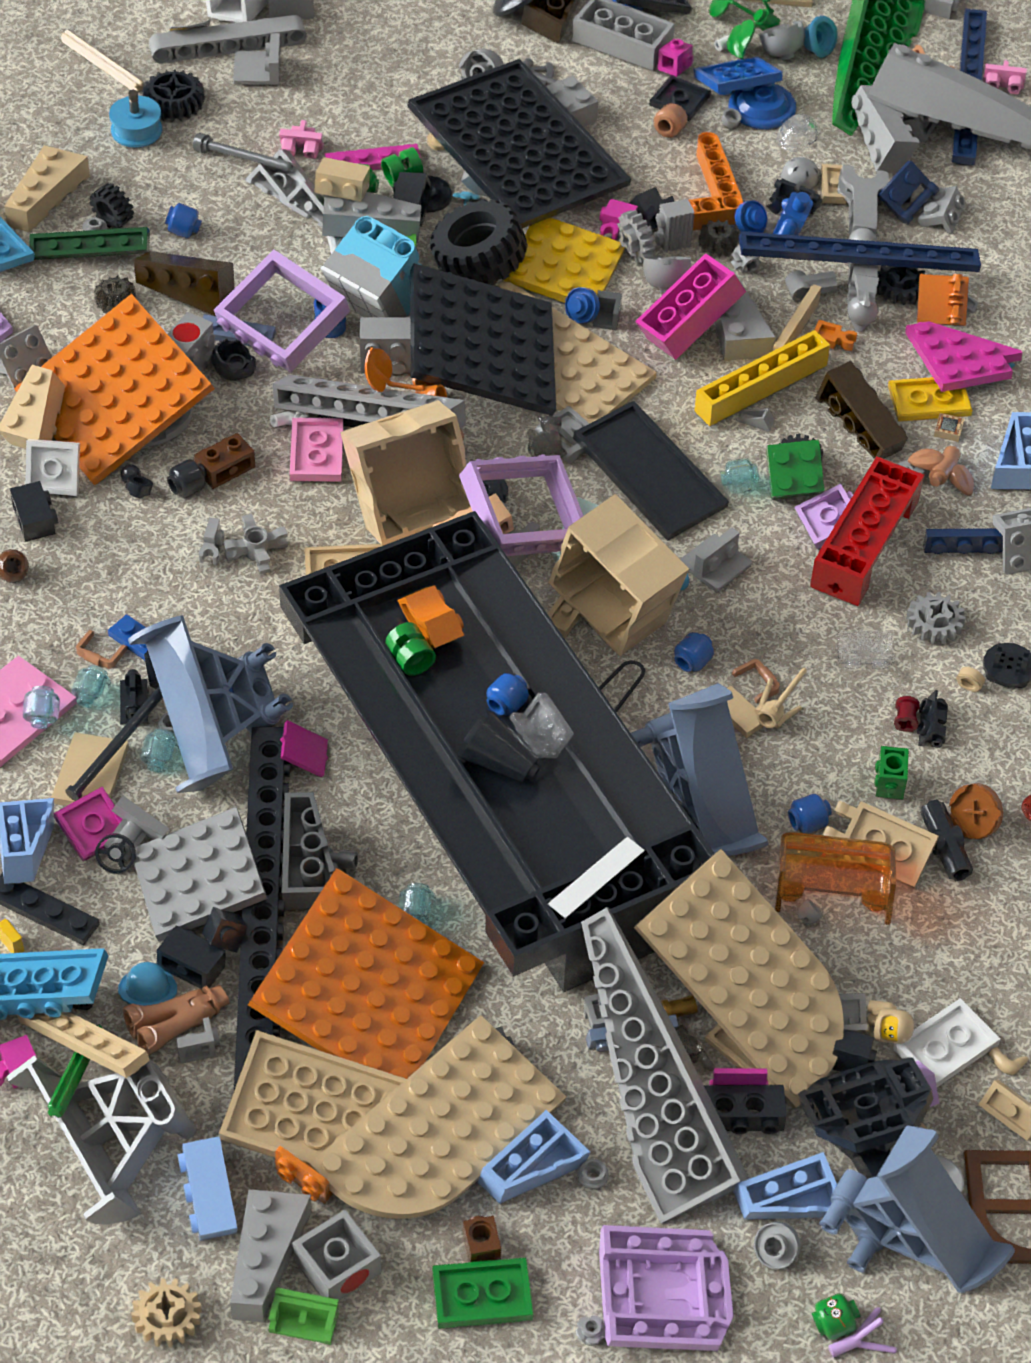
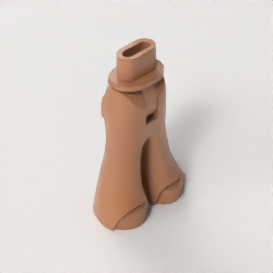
M220 985L211 989L205 986L202 989H196L157 1004H129L123 1007V1017L132 1038H137L138 1047L145 1050L149 1057L181 1033L193 1027L203 1025V1018L209 1017L210 1019L214 1015L219 1014L220 1008L229 1005L230 1001Z

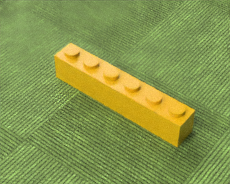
M813 330L696 390L694 411L711 426L827 366L830 344Z

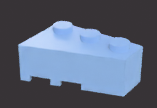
M1012 412L995 467L991 489H1031V412Z
M54 798L0 802V853L4 884L34 881L55 824L53 817Z
M545 1110L483 1167L478 1183L500 1204L578 1169L587 1161L590 1151L555 1117Z
M220 1136L184 1143L183 1153L178 1154L180 1171L186 1172L188 1184H183L186 1202H192L194 1214L189 1215L192 1234L198 1233L201 1241L237 1233V1224Z
M822 1152L739 1182L733 1192L744 1220L823 1218L832 1204L831 1194L836 1188L837 1183L826 1156Z

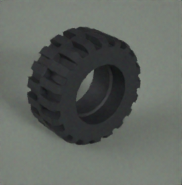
M480 199L478 202L470 201L462 207L454 208L453 212H448L443 216V220L436 224L430 238V249L440 271L490 285L497 284V281L504 280L509 277V273L515 272L519 267V263H522L527 251V239L515 211L509 205L493 199L490 201L486 199Z

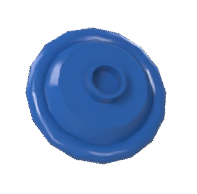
M775 84L770 87L759 85L754 86V89L749 91L734 90L729 98V108L740 112V123L754 129L769 130L779 128L791 121L796 114V101L793 95L780 85Z

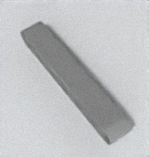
M290 15L158 33L149 39V46L153 60L160 64L233 54L236 51L266 49V43H270L271 33H280L281 47L299 45L306 41L307 34L301 17Z

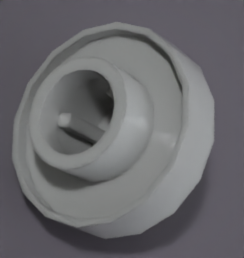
M776 1221L764 1225L758 1230L754 1238L755 1254L760 1262L769 1268L781 1269L790 1266L797 1260L800 1254L801 1242L799 1235L793 1227L784 1222Z

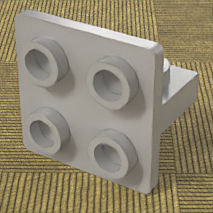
M33 325L0 343V374H6L14 391V388L24 380L31 365L41 367L52 358L37 325Z
M732 527L720 537L716 534L711 535L680 559L689 568L691 574L715 592L724 588L750 568L752 564L750 559L738 551L740 533Z

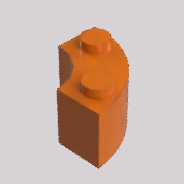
M435 586L424 588L398 599L407 621L418 626L425 640L428 641L432 648L439 647L464 636L462 631L464 624L460 615L445 604L441 591L437 590Z

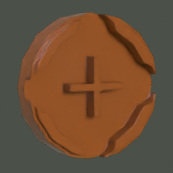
M980 783L967 784L956 790L950 799L949 807H951V814L949 815L954 826L958 825L961 828L964 837L984 839L997 832L1003 819V807L997 793L989 786Z

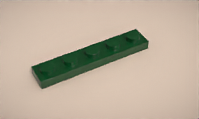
M148 227L29 234V248L34 252V260L145 254L149 252L150 230Z

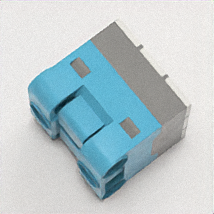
M363 216L355 222L323 264L321 270L329 286L345 296L349 309L363 317H407L410 314V269L414 263L422 264L418 263L419 254L414 242L410 238L372 217Z

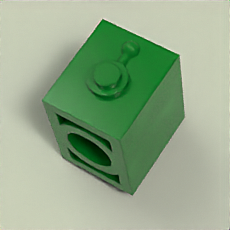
M881 746L879 758L875 764V772L877 773L874 779L876 787L875 797L904 799L908 780L909 749Z

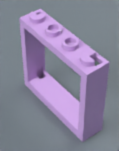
M273 250L214 309L217 317L216 322L222 326L225 332L229 330L242 344L248 343L258 355L267 356L276 367H283L291 373L350 312L345 296L276 250ZM275 273L327 306L285 350L234 316Z
M545 454L537 457L518 456L508 459L503 457L493 460L477 459L467 463V466L459 475L472 511H476L507 556L561 552V546L568 526L583 517L560 455L545 456ZM544 476L564 529L503 534L483 481Z

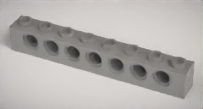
M290 374L273 383L274 408L373 422L439 400L457 415L460 428L466 425L465 400L392 389L377 392L371 386Z

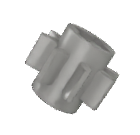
M740 245L732 253L734 259L731 263L736 270L740 269L742 273H752L761 264L759 257L741 256Z

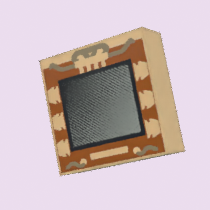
M940 413L934 437L959 442L965 418Z

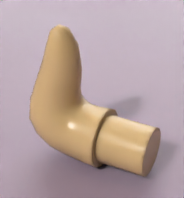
M994 1047L988 1053L993 1059L994 1064L1003 1073L1008 1075L1016 1074L1029 1061V1058L1026 1056L1010 1060L998 1047Z

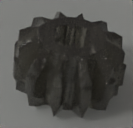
M719 219L716 222L709 220L707 225H702L698 237L702 253L708 252L710 257L715 254L719 259L722 254L729 257L730 253H733L734 249L738 246L739 231L736 230L735 225H729L728 220L725 222H720Z
M119 275L115 278L108 276L107 280H100L94 290L95 303L97 308L102 309L103 313L111 311L131 294L136 298L134 284L128 280V277L121 279Z

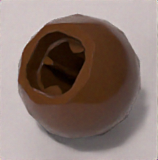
M16 549L3 551L0 554V578L8 583H16L26 577L29 571L27 557Z

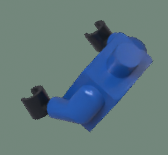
M792 192L790 197L783 199L782 202L775 195L769 198L771 204L766 205V207L776 215L781 212L772 234L799 235L813 205V201L810 200L811 198L807 193Z

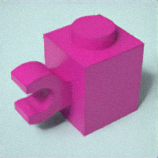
M610 199L607 206L602 207L599 221H602L600 235L604 236L609 233L612 234L613 240H617L618 232H620L617 226L620 223L618 218L622 213L630 210L637 211L638 206Z
M27 1035L0 1045V1086L10 1073L34 1055L36 1056Z

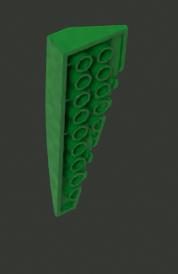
M852 0L837 68L832 125L850 136L855 132L859 124L855 109L852 107L853 96L861 85H873L894 43L907 47L911 45L912 37H915L920 30L925 0Z

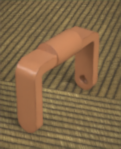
M89 630L76 645L77 655L97 666L101 665L108 669L113 668L125 654L128 647L124 644L121 645L110 660L95 652L84 649L94 636V631Z
M753 659L732 671V675L736 677L755 668L766 683L769 678L773 679L768 698L779 693L780 684L776 680L777 678L758 659ZM763 692L754 698L757 704L760 703Z

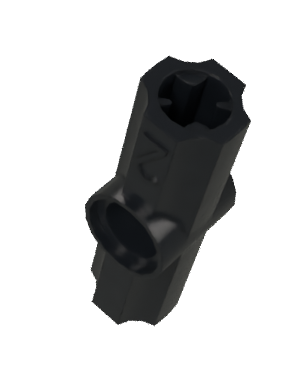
M938 799L929 801L921 807L920 813L928 831L939 836L933 854L939 855L949 879H953L955 882L965 880L966 877L972 875L973 867L964 849L965 843L962 830L958 825L954 826L944 802H940Z

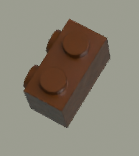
M238 433L224 438L220 442L194 454L195 462L197 464L201 463L206 469L207 477L205 482L212 489L256 467L255 451Z

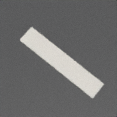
M626 837L550 901L548 905L566 918L645 850Z

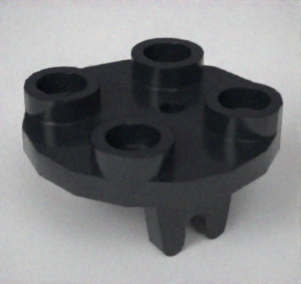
M998 643L987 650L983 658V669L986 679L1004 687L1025 688L1031 681L1030 650L1015 643Z

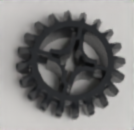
M174 69L171 72L165 70V73L157 72L156 76H150L149 81H145L142 96L153 99L160 106L162 121L170 118L171 122L176 118L181 122L183 117L190 119L192 114L197 115L198 110H202L205 100L204 86L199 81V77H194L193 73L186 74L185 70L177 72Z

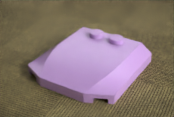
M603 1225L600 1234L599 1256L605 1340L608 1346L718 1351L732 1321L733 1308L728 1258L723 1250H718L712 1240L714 1236L710 1230Z

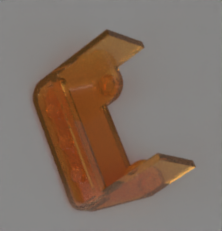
M798 832L784 833L781 836L775 911L780 912L782 900L794 902L802 898L804 890L861 896V902L867 909L875 912L884 910L885 924L891 925L896 891L895 848L888 843Z

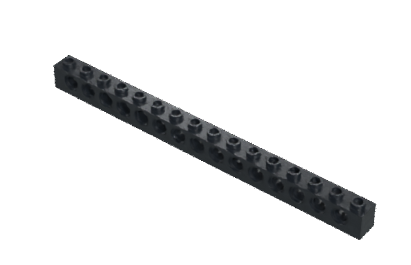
M252 727L246 834L268 899L242 910V919L248 927L242 939L240 950L234 1091L256 1030L280 1038V1025L250 1007L248 1003L283 951V948H278V941L284 940V923H279V916L285 915L283 899H280V893H282L281 869H283L282 846L284 839L283 804L285 793H289V783H284L285 777H290V762L281 759L282 742L280 738L283 737L284 727Z

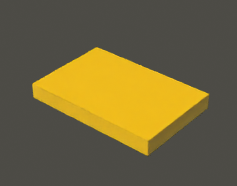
M933 377L888 381V389L898 422L938 419L940 413L956 417L972 416L973 410L966 388L942 392Z

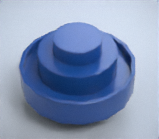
M755 200L746 201L738 206L735 221L739 231L764 232L768 218L767 212L760 202Z
M578 287L568 294L565 301L566 314L573 321L586 324L592 322L599 313V298L592 289Z

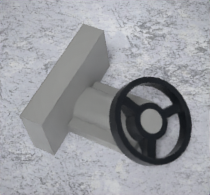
M123 795L111 810L123 820L112 834L104 836L99 841L95 849V857L102 869L110 873H122L132 866L136 857L135 847L140 845L145 836L151 840L162 839L169 830L168 827ZM108 839L103 845L106 848H100L101 843ZM99 854H107L110 860L118 863L120 869H112L106 866ZM132 856L131 862L125 867L124 861L127 862Z

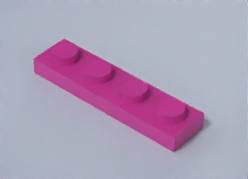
M416 143L325 153V158L356 164H367L372 170H381V159L393 154L399 156L400 151L410 147L415 148L419 156L420 152Z

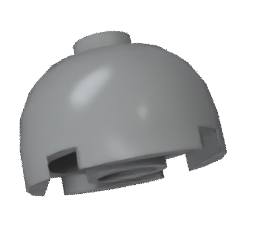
M802 20L793 21L791 26L785 23L759 33L764 50L774 57L781 56L782 60L795 57L794 52L801 49L805 41V30Z
M482 48L470 51L462 57L459 64V69L462 68L460 79L463 80L501 66L504 62L497 53L489 49Z
M684 256L644 257V276L651 286L658 287L661 293H665L692 267L691 258Z

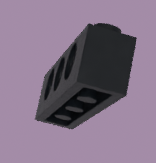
M704 1085L726 1131H731L734 1134H745L748 1131H762L765 1134H775L779 1131H784L787 1118L784 1085ZM718 1110H726L728 1113H722ZM749 1110H757L758 1113H753Z

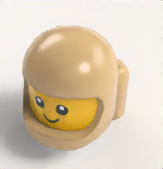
M869 1001L868 1012L871 1013L868 1016V1024L875 1026L874 1036L876 1041L902 1044L910 1040L914 1032V1020L911 1014L904 1010H898L891 1002Z

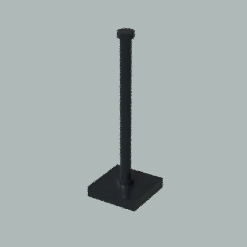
M148 650L144 657L149 686L156 690L73 786H68L65 790L68 797L74 801L82 797V792L163 699Z

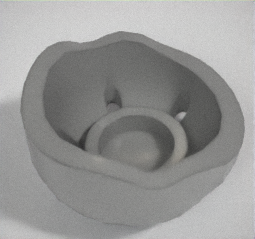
M795 157L784 165L780 177L797 184L796 190H799L801 186L812 189L819 182V169L812 160L805 157Z

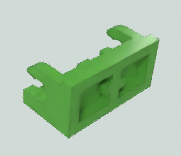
M276 1287L269 1314V1320H271L269 1332L331 1345L339 1316V1300Z

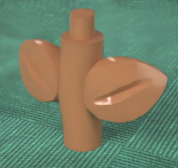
M948 446L944 449L943 453L934 449H922L913 453L908 458L907 462L911 465L931 471L929 479L932 486L942 485L949 479L965 495L971 496L973 493L974 480L972 474L965 466L958 464L961 453L957 447Z

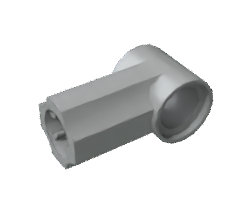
M797 270L788 274L785 279L790 295L796 303L803 300L813 284L821 287V294L837 291L834 271L806 275L803 271Z

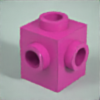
M673 39L659 49L658 70L674 76L684 72L692 66L694 60L692 55L693 45L685 43L680 39Z

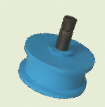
M132 89L128 92L129 96L119 99L111 106L109 118L112 123L111 135L113 139L123 146L138 148L148 146L160 138L162 134L161 109L153 99L138 96V91Z

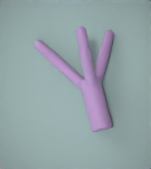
M879 1307L873 1310L853 1335L828 1346L833 1358L856 1347L889 1353L897 1352L896 1347L861 1341V1339L884 1322L883 1318L875 1320L881 1312Z

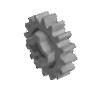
M636 210L622 213L618 218L620 223L617 224L620 232H618L621 236L619 239L622 247H625V252H629L631 259L634 258L636 263L644 262V257L654 256L652 250H655V247L652 243L654 241L652 229L650 226H647L646 220L643 221L642 214H638Z
M927 592L926 598L918 595L916 601L910 602V608L907 611L906 617L908 619L907 626L913 628V635L920 633L922 641L930 638L931 644H934L936 639H939L942 644H945L947 637L953 641L956 634L961 635L966 619L964 616L965 610L964 608H958L959 601L951 602L950 595L942 598L941 592H937L936 596H932L930 592Z

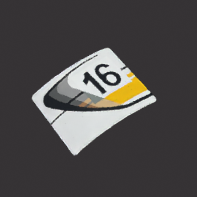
M212 18L189 26H171L169 32L209 27Z

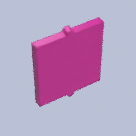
M287 720L284 723L283 737L280 738L282 742L281 759L319 777H323L325 774V764L328 760L326 755L328 739Z
M714 1068L713 1080L709 1081V1085H768L767 1068Z

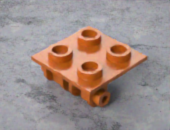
M920 274L917 323L930 321L936 324L966 326L969 277H963L962 274H953V276Z

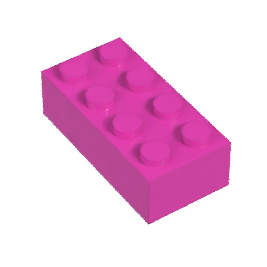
M704 254L635 322L650 342L676 360L746 293V290L735 273L709 255Z

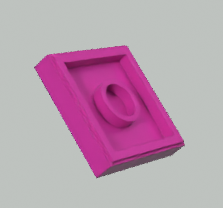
M103 786L53 814L54 819L83 862L95 856V849L99 841L104 836L112 834L123 820L111 811L115 805ZM108 839L101 843L100 848H106L103 845Z

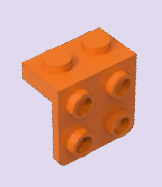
M281 1146L275 1151V1166L278 1170V1176L289 1184L295 1182L302 1187L301 1191L303 1194L311 1195L312 1201L320 1200L325 1204L333 1194L329 1190V1181Z

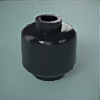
M188 459L170 468L167 483L175 495L179 494L182 497H189L205 487L207 472L201 463L197 464L194 460Z

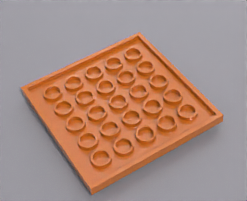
M132 294L41 366L42 368L53 370L65 385L60 414H57L55 422L57 428L56 435L53 436L57 441L80 443L79 468L93 485L101 482L215 389ZM22 382L14 388L16 392L18 391Z
M336 868L248 1005L319 1051L407 1079L427 1060L484 962Z

